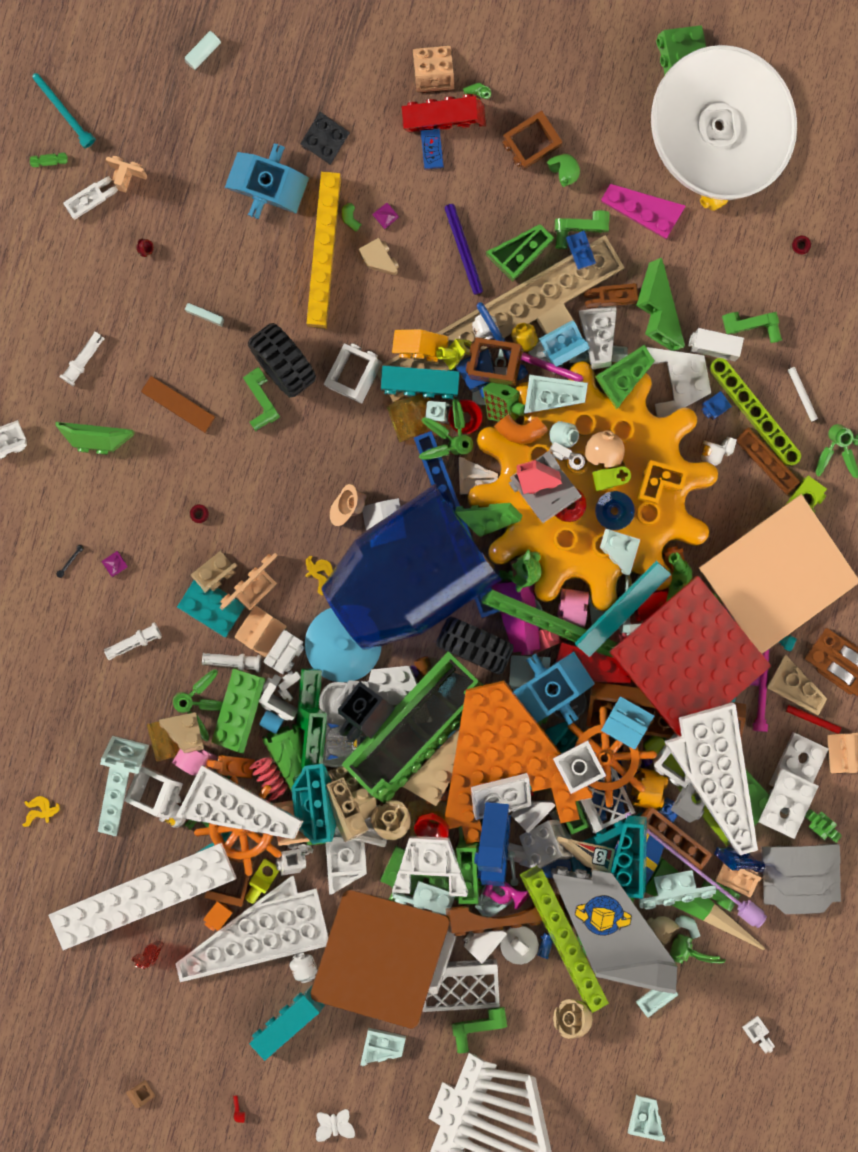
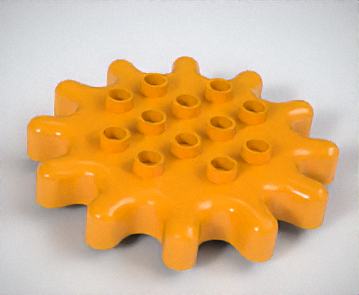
M578 361L571 366L570 371L582 375V382L588 383L585 403L526 413L524 415L523 425L529 423L536 416L548 429V432L543 437L532 443L517 444L508 441L493 427H486L479 432L477 446L482 452L498 460L501 473L496 481L489 484H479L471 488L468 493V503L471 507L472 505H479L480 508L489 507V504L511 503L523 515L519 522L506 526L505 533L490 545L488 556L494 564L505 565L514 558L524 555L527 550L539 552L541 555L539 563L542 574L540 579L534 584V595L538 600L542 602L552 601L557 597L566 580L577 578L585 581L588 585L593 607L599 611H607L617 601V581L623 573L621 572L622 569L617 564H614L609 555L605 554L600 548L605 529L640 539L631 573L633 572L641 577L656 560L670 572L662 559V550L667 542L678 540L688 545L696 546L705 542L709 536V528L706 523L688 514L685 508V498L692 490L705 489L712 486L718 479V470L710 462L691 463L684 460L680 454V440L692 431L697 424V416L692 409L682 407L667 417H657L649 412L646 406V399L651 389L652 381L648 373L643 375L622 404L616 409L607 394L597 388L592 366L585 361ZM522 382L516 387V390L519 391L518 402L524 405L526 404L529 382ZM556 422L572 423L579 432V439L576 444L567 449L571 450L574 454H581L585 459V464L581 469L575 470L570 467L568 459L561 461L555 458V460L574 487L584 494L587 502L586 511L580 519L574 522L561 521L554 515L542 523L520 492H514L509 484L511 482L510 477L517 473V465L534 461L550 450L552 442L549 431ZM603 431H611L623 441L625 449L621 465L604 467V463L598 462V465L589 462L585 457V449L589 439L594 434ZM575 458L574 463L579 465L580 460ZM650 460L688 471L681 492L663 487L657 505L638 500L647 464ZM617 467H626L630 470L631 478L626 484L596 491L592 472ZM620 470V473L617 475V478H621V481H625L624 478L627 477V473H623V471ZM575 502L566 507V509H573L575 507ZM672 574L655 591L666 589L671 584Z

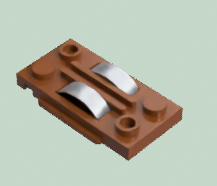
M825 628L804 660L811 663L817 668L819 674L843 691L858 697V646L845 637H839L828 628Z

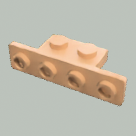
M276 553L272 556L268 554L261 561L263 565L259 569L255 567L248 574L250 578L246 582L241 580L234 587L236 591L232 595L228 593L220 601L222 603L220 609L223 611L237 598L250 611L277 585L264 570L278 555Z

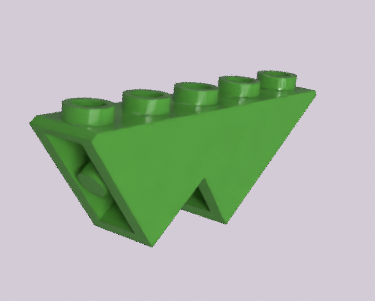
M659 258L648 264L636 306L651 315L645 335L670 351H675L683 348L685 343L662 258Z

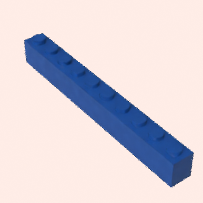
M432 431L414 437L419 454L438 447ZM442 457L422 460L481 618L500 612V610L482 603V597L492 589L468 525L455 513L457 506H460Z

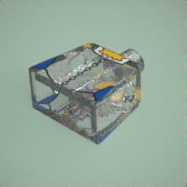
M327 722L325 760L349 757L368 736L360 735L355 742H349L346 737L340 735L339 731L342 725Z

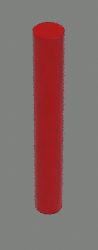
M788 705L785 710L787 713L837 734L841 731L842 727L791 705Z

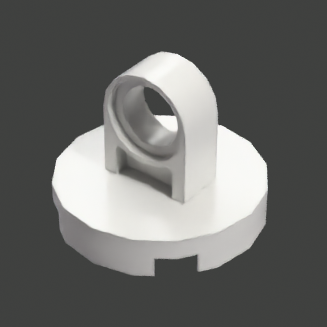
M526 926L506 930L507 935L500 943L503 956L513 964L521 965L530 962L538 952L539 943L535 933Z

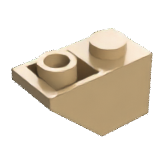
M377 238L359 248V252L369 269L394 276L398 274L397 268H399V265L394 257H389L387 252L390 250L385 241L381 242Z

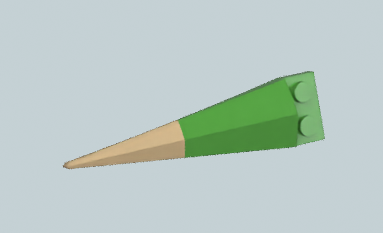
M660 857L658 866L646 884V893L654 897L658 896L654 877L679 873L662 857ZM697 897L690 902H683L681 900L676 901L672 905L762 950L765 949L764 946L709 898L702 899V897Z

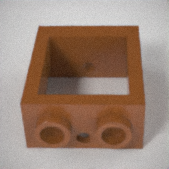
M542 110L503 135L504 141L502 142L506 151L512 152L514 156L512 159L518 168L521 166L523 171L561 147L563 143ZM537 122L551 144L525 160L511 138Z
M475 337V342L470 347L471 360L466 365V373H468L470 379L516 386L523 354L521 344ZM481 346L511 350L506 375L476 371Z
M228 857L230 861L244 864L243 859H233ZM245 874L240 896L211 889L206 891L204 898L242 907L250 876Z

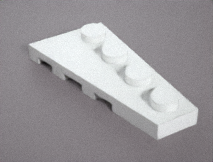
M616 306L579 311L584 338L590 348L588 349L592 369L612 366Z

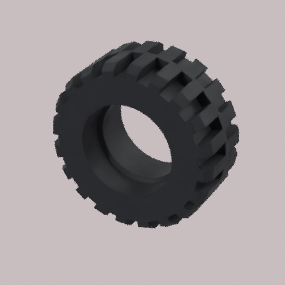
M268 324L249 339L248 347L255 356V359L279 389L289 398L296 397L315 382L316 375L312 366L292 339L277 324Z
M452 616L446 619L436 640L438 647L498 675L503 673L514 650L513 644Z

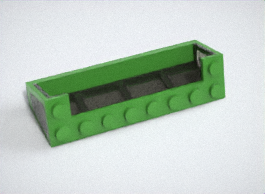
M448 651L395 707L373 738L367 737L342 763L343 767L373 797L386 803V801L394 797L395 792L400 787H403L408 782V778L421 768L423 762L429 759L435 753V750L447 741L448 736L460 727L466 689L483 686L484 684Z

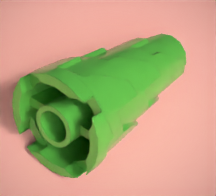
M292 724V730H290L288 725L280 728L277 734L270 732L267 734L268 739L265 736L262 737L264 746L267 747L271 758L276 763L281 775L285 778L291 793L293 784L302 772L303 743L299 734L298 724Z

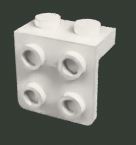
M275 674L272 679L268 678L262 689L263 695L259 702L266 710H274L279 713L278 715L282 719L287 721L293 720L298 708L273 694L281 680V677Z

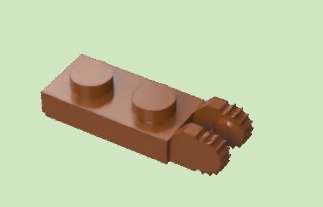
M636 283L600 286L599 288L587 289L584 292L585 298H595L597 296L600 298L586 301L585 306L587 308L637 304L639 298Z

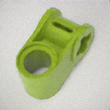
M626 467L608 468L592 472L596 491L624 485L631 478V472ZM620 470H622L623 473H627V477L624 478L625 481H621V478H617V475L620 473Z

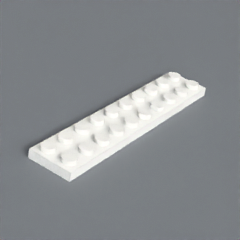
M219 843L60 909L48 916L60 945L65 950L237 878L223 844Z

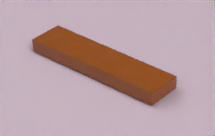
M150 376L141 390V393L204 433L207 432L216 418L152 376Z
M749 427L736 438V443L786 496L801 483Z

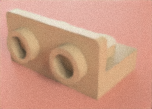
M220 551L193 572L191 577L205 593L210 589L214 591L221 585V580L224 578L228 580L236 573L234 570L238 565L236 563L231 564Z

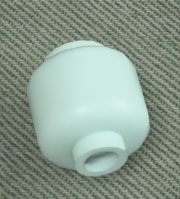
M558 421L550 429L549 436L552 444L556 442L566 448H571L577 443L579 432L574 424Z

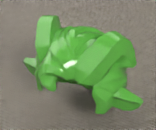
M527 550L524 555L517 559L516 563L512 564L513 568L517 571V575L512 579L513 583L516 584L517 592H520L523 587L533 585V583L540 579L542 571L539 563L541 559L539 552Z

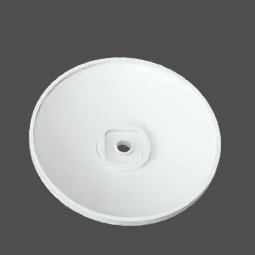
M717 45L701 48L686 55L667 71L654 96L651 111V128L654 143L661 160L669 172L681 184L705 197L733 200L744 198L763 190L783 172L794 150L797 135V117L788 87L769 63L748 50L734 46ZM716 121L722 123L723 128L721 131L716 129Z

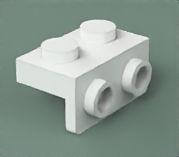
M18 420L0 427V459L4 458L8 453L13 451L17 453L25 449L27 439Z

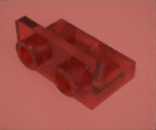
M158 940L146 946L143 955L138 953L132 957L131 961L135 962L134 965L144 970L145 968L155 965L164 943Z

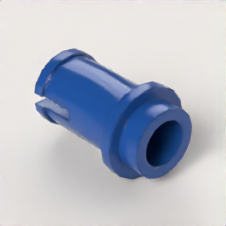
M544 933L541 936L542 941L537 956L548 959L553 941L549 933Z

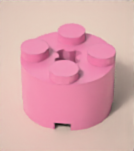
M561 588V601L558 604L557 610L558 618L585 628L589 592Z
M180 749L172 763L185 772L196 776L202 765L207 767L208 759L217 760L218 756L205 750L184 753Z

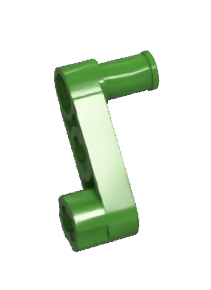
M602 210L593 211L592 220L555 219V248H568L566 237L570 231L609 232L610 212Z
M738 312L722 316L725 331L728 335L765 326L768 330L770 343L782 341L777 312L740 320Z
M259 367L243 377L264 409V413L249 421L255 431L269 422L273 423L280 418L260 387L268 380Z
M677 552L676 555L672 553L668 557L669 562L674 567L667 601L692 580L691 567L686 561H683Z
M505 1007L488 1009L489 1018L453 1023L452 1031L453 1036L456 1038L457 1053L469 1052L468 1033L507 1027Z

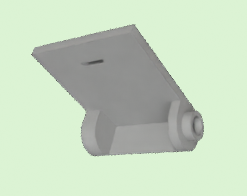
M549 451L537 458L536 461L559 471L562 484L552 489H541L534 494H523L517 473L510 477L511 482H509L514 492H520L542 523L582 497Z

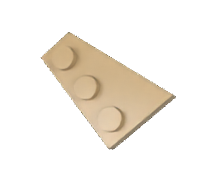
M784 654L767 689L815 715H819L827 698Z

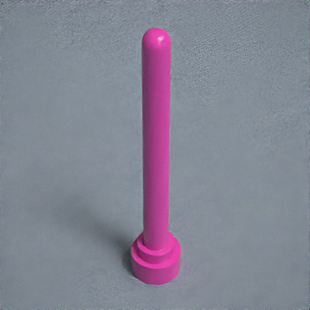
M524 352L522 354L521 360L571 380L583 381V376L559 366L555 367L552 363Z
M768 649L767 651H765L764 653H762V655H763V656L765 657V659L769 662V649ZM768 669L760 676L757 719L753 723L752 731L768 732V724H766L767 720H765Z

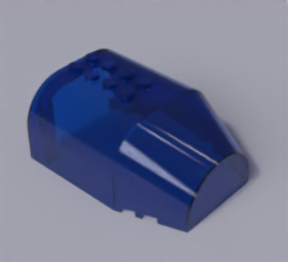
M439 483L433 484L355 538L322 586V592L331 609L349 635L363 650L373 649L425 634L504 579L495 565L486 559L448 503L449 498Z

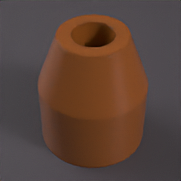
M428 656L414 661L416 669L423 677L432 669Z

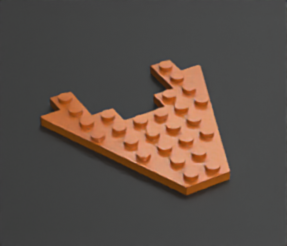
M505 681L466 689L445 821L448 823L449 829L462 826L466 844L480 841L482 832L481 819L475 820L471 794V787L527 773L532 792L552 788L560 823L579 820L580 816L576 801L593 798V794L588 786L572 794L570 793L553 758L562 753Z

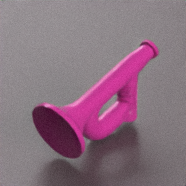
M505 882V887L499 886L505 891L504 896H500L493 891L492 885H486L482 893L498 904H506L513 898L516 910L523 905L529 896L528 891H518L507 882Z

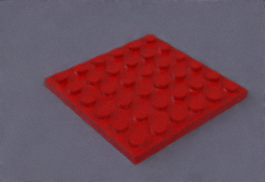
M699 576L692 579L609 651L678 737L682 736L679 717L729 704L771 667L770 663Z

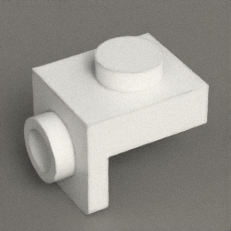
M290 671L283 677L285 681L278 685L280 687L278 692L284 700L288 698L291 701L293 699L287 689L301 679L298 671L295 673Z

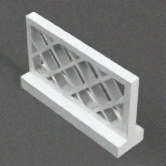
M611 767L612 779L614 777L615 781L619 780L616 770ZM623 786L619 788L618 798L613 796V799L617 800L613 811L603 807L605 793L597 791L595 788L589 789L592 794L595 792L604 796L601 806L593 804L592 798L578 801L592 833H596L625 818L627 813L621 814L616 812L619 801L627 804L630 813H636ZM602 810L612 813L610 821L604 824L600 818Z
M497 959L485 960L483 964L478 960L448 962L441 985L448 992L442 998L437 994H433L439 1001L435 1006H426L425 1001L423 1012L499 1008ZM494 974V981L489 986L481 980L485 975ZM466 976H472L476 979L470 987L462 981ZM447 977H453L457 981L451 988L443 983ZM478 982L486 988L480 996L472 990ZM459 983L467 989L461 997L453 991ZM490 991L495 995V1002L487 1003L482 998ZM469 992L477 998L473 1004H468L463 1000ZM450 993L458 999L454 1005H448L444 1001Z

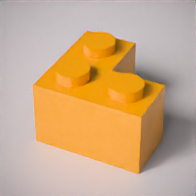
M395 330L392 353L399 354V358L411 359V356L416 359L426 358L427 362L437 363L436 350H439V347L447 348L449 337L425 330Z
M650 460L647 464L638 500L657 505L663 487L681 492L688 471Z

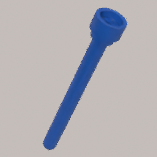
M479 302L477 309L497 341L506 342L485 305ZM502 349L504 355L509 361L511 350ZM520 364L517 380L523 379L528 374L524 365Z

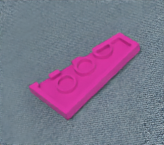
M613 184L609 185L600 201L665 240L685 208V205Z

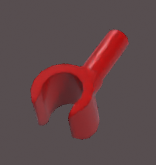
M238 1095L233 1096L235 1107L234 1120L238 1123H244L245 1112H239Z

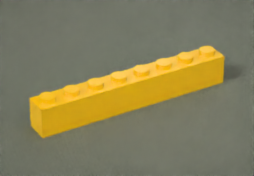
M321 172L307 327L327 329L341 184L340 173Z

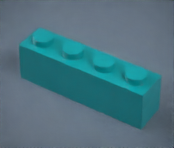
M382 366L381 391H385L384 394L396 395V392H404V396H415V393L423 394V397L426 398L442 395L443 399H453L454 396H458L459 371Z

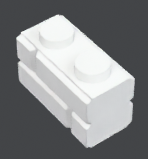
M283 630L263 662L281 674H284L285 671L289 673L294 665L292 660L295 655L299 657L305 648L302 646L304 642L288 631Z

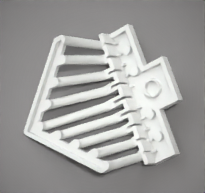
M469 1053L456 1087L442 1082L429 1119L440 1125L430 1152H465L464 1148L473 1152H493L473 1143L468 1139L469 1136L505 1152H526L480 1133L472 1128L473 1125L535 1152H552L536 1078L528 1074L496 1070L497 1065L495 1063L487 1062L475 1054ZM492 1077L524 1081L526 1089L491 1082ZM490 1089L528 1098L530 1107L489 1095L486 1091ZM484 1101L532 1116L534 1125L491 1110L482 1105V1102ZM477 1114L485 1115L530 1132L537 1136L538 1144L490 1124L478 1117Z

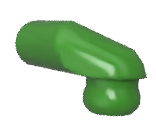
M481 83L463 88L464 94H476L483 99L491 97L490 88Z

